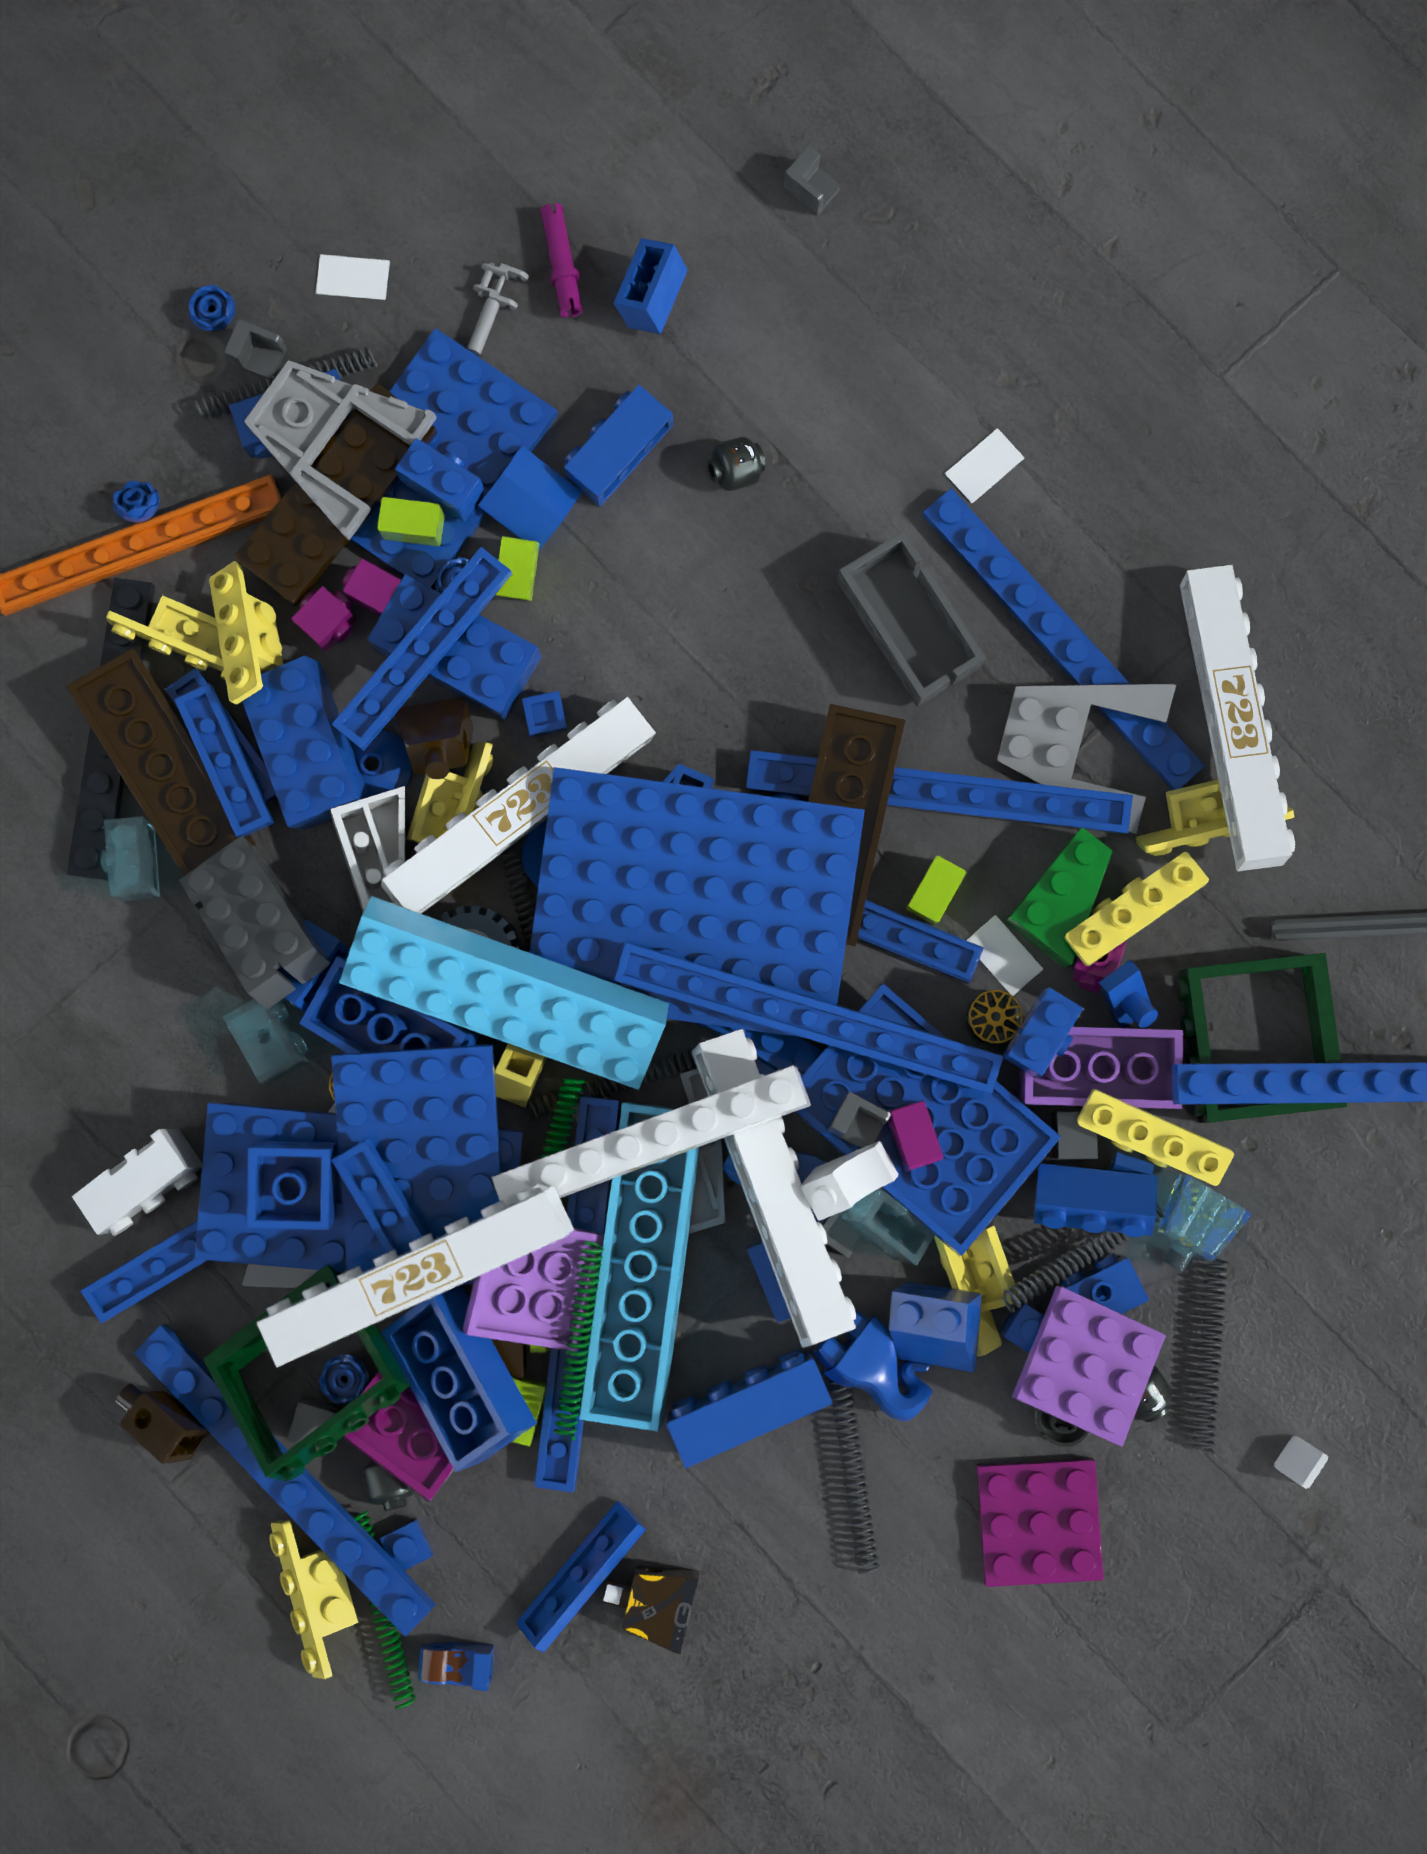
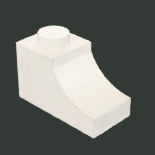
M877 1141L815 1167L801 1184L800 1189L818 1221L852 1208L856 1202L866 1195L895 1181L899 1174L882 1143Z

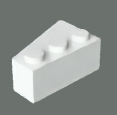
M405 786L330 809L331 819L363 912L371 896L395 904L381 887V882L386 877L383 871L399 858L405 861Z
M158 1129L151 1135L152 1142L139 1151L136 1148L131 1150L124 1156L126 1160L111 1170H105L72 1196L97 1235L110 1232L113 1236L120 1234L133 1224L131 1217L141 1210H144L146 1214L153 1211L166 1201L163 1195L173 1188L181 1191L198 1179L195 1173L202 1169L203 1164L179 1129Z

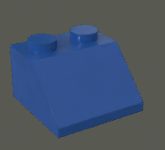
M908 1281L894 1289L891 1297L889 1331L898 1358L975 1372L982 1294Z

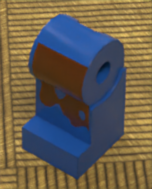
M460 1642L420 1645L418 1680L428 1684L471 1686L472 1690L488 1691L492 1682L494 1645Z

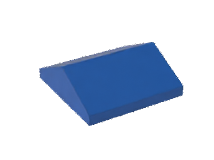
M521 445L477 507L517 538L540 543V551L565 519L582 492Z

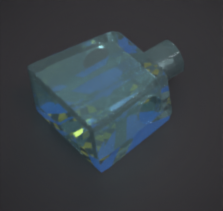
M1179 1174L1164 1211L1165 1219H1161L1158 1227V1233L1173 1241L1162 1261L1181 1273L1184 1272L1194 1254L1203 1260L1212 1262L1247 1222L1252 1213L1188 1174Z

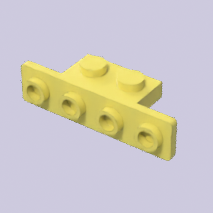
M233 561L209 578L228 698L230 702L238 704L262 689L263 684L260 670L267 672L283 665L281 653L282 646L279 641L276 625V614L273 607L247 594L242 565Z
M163 595L148 627L108 611L106 619L109 624L113 625L111 631L130 640H134L135 635L150 641L148 647L168 656L171 651L186 656L185 663L203 671H206L207 666L222 672L220 677L226 680L216 619Z
M488 742L473 744L463 777L449 772L445 778L436 780L428 777L426 774L407 840L420 843L432 834L437 839L448 831L445 825L456 815L464 811L468 816L479 808L476 802L482 797L480 786L483 776L489 773L493 763V755L490 754L492 744Z
M1219 780L1166 792L1171 828L1137 836L1136 842L1145 853L1158 856L1170 853L1173 847L1185 844L1187 846H1201L1207 844L1210 838L1222 835L1230 837ZM1288 805L1287 814L1284 815L1285 820L1294 818V811Z
M1183 852L1146 879L1142 880L1138 877L1131 881L1121 890L1123 895L1114 901L1110 898L1102 901L1091 911L1093 913L1091 917L1065 935V940L1084 965L1090 966L1208 883L1209 878L1190 854Z
M1097 1089L1091 1091L1077 1118L1079 1126L1111 1139L1113 1145L1126 1152L1138 1151L1146 1155V1159L1160 1167L1167 1168L1169 1165L1214 1186L1219 1185L1234 1157L1233 1151L1225 1146Z
M995 1226L985 1228L960 1257L933 1234L940 1253L941 1264L946 1270L952 1289L982 1294L977 1357L984 1356L1002 1345L990 1310L1006 1306L1003 1299V1291L1005 1289L1009 1290L1012 1285L1016 1286ZM1013 1289V1293L1018 1297L1016 1290ZM1006 1293L1009 1304H1014L1010 1294Z
M290 1521L271 1523L273 1533L270 1534L269 1541L273 1553L281 1561L283 1572L280 1573V1582L285 1594L290 1595L294 1610L291 1611L290 1617L295 1632L300 1634L304 1650L301 1651L303 1665L306 1671L311 1673L313 1677L320 1679L329 1678L332 1676L322 1637L358 1623L345 1573L322 1549L300 1557Z

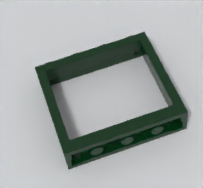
M1326 953L1203 966L1179 971L1180 978H1177L1178 990H1176L1178 1000L1183 1001L1185 1016L1181 1017L1180 1025L1181 1030H1183V1038L1188 1039L1190 1054L1186 1055V1064H1212L1201 979L1296 968L1302 969L1314 1062L1341 1063ZM1278 1103L1218 1110V1104H1191L1194 1105L1195 1116H1199V1123L1347 1107V1103Z
M326 1264L278 1302L289 1298L291 1304L304 1299L301 1292L322 1282L325 1283L327 1288L340 1283L337 1276L343 1272H337L333 1266ZM266 1310L203 1359L265 1477L281 1481H290L297 1478L305 1471V1465L316 1457L324 1456L333 1451L337 1446L338 1440L347 1433L363 1428L369 1422L368 1417L380 1408H387L393 1405L401 1397L400 1393L410 1386L375 1323L358 1330L357 1333L383 1378L284 1454L239 1373L241 1368L268 1349L257 1325V1322L269 1315L268 1311Z

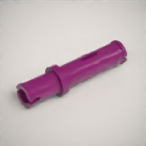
M550 203L540 208L552 267L550 281L551 285L556 288L560 316L569 318L568 310H571L573 318L583 313L577 286L580 277L578 270L573 265L563 205L554 203L555 212H552Z

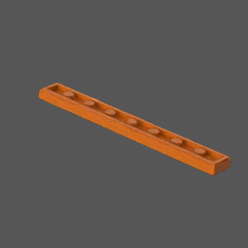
M273 474L261 477L153 517L145 522L134 524L0 574V611L5 616L263 521L282 499Z

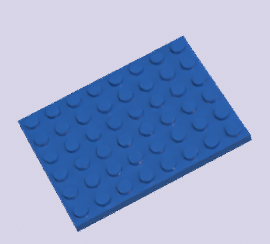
M554 767L530 953L669 1003L667 1019L801 1037L614 981L625 942H629L837 1005L865 810Z

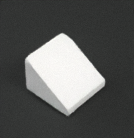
M1293 1436L1275 1461L1274 1467L1295 1483L1307 1489L1327 1462L1328 1456L1300 1437Z

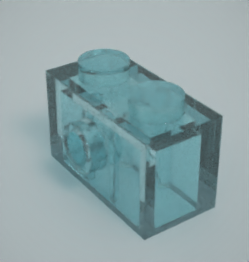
M143 816L104 820L106 850H102L101 863L104 872L108 873L109 896L120 901L160 898L156 836L151 822Z
M252 999L222 1016L260 1084L268 1085L308 1062L303 1054L308 1051L307 1046L297 1031L292 1033L285 1021V1019L289 1018V1014L281 1001L267 1010L255 999Z
M877 1189L856 1202L852 1208L842 1211L838 1217L892 1260L915 1266L918 1265L935 1236L909 1210L882 1189Z

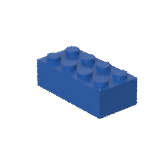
M405 574L367 639L374 650L388 657L441 593ZM478 615L426 678L459 697L466 696L468 702L505 721L542 656L536 645Z
M304 655L262 673V689L242 702L287 826L300 830L309 829L330 820V809L370 797L350 740L332 725L340 713L321 662Z
M337 956L299 1023L346 1053L475 1045L480 1036L479 1033L340 984L339 982L348 958L344 956Z
M462 1285L455 1286L418 1303L381 1332L455 1472L485 1461L537 1424L490 1338L466 1335L462 1331L469 1304V1298Z
M801 1348L793 1350L779 1357L781 1364L769 1369L766 1368L765 1364L756 1366L743 1373L745 1377L742 1381L731 1385L729 1380H725L708 1388V1396L695 1401L692 1395L673 1403V1409L668 1413L666 1424L685 1469L833 1404L811 1351L802 1353Z

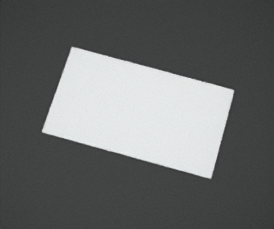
M320 254L316 294L386 300L390 261Z
M997 428L945 474L965 497L973 503L1019 464L1024 457Z
M996 915L966 940L984 947L980 957L981 962L1012 996L1043 970L1042 966Z

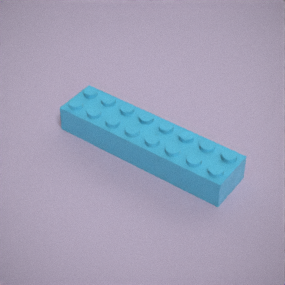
M371 896L362 914L339 982L351 988L638 1090L665 1028L669 1003L373 896Z
M634 1102L622 1103L619 1130L677 1108ZM700 1147L612 1179L603 1242L604 1251H602L603 1258L601 1259L602 1266L600 1267L601 1274L599 1275L597 1298L594 1308L595 1313L592 1323L580 1420L658 1431L664 1423Z

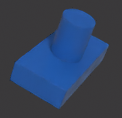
M1131 960L1099 982L1111 1018L1119 1028H1126L1132 1022H1135L1140 1028H1146L1156 1020L1158 1012L1151 1005L1140 969Z

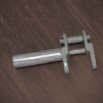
M492 262L489 264L482 263L481 268L485 273L480 285L474 284L473 289L478 293V296L482 297L484 295L489 298L485 301L467 350L477 356L481 355L499 306L505 308L508 305L511 310H516L518 304L509 298L501 296L500 291L505 279L512 278L516 280L519 276L521 281L527 282L529 276L524 271L501 263L500 267H496ZM492 275L500 277L495 290L488 288Z

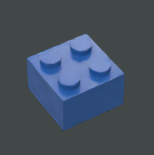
M257 1140L248 1147L247 1228L329 1230L336 1219V1168L331 1160L337 1156V1142Z

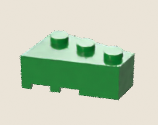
M1081 827L1074 833L1005 922L1065 969L1071 966L1076 953L1065 940V935L1089 918L1113 851Z

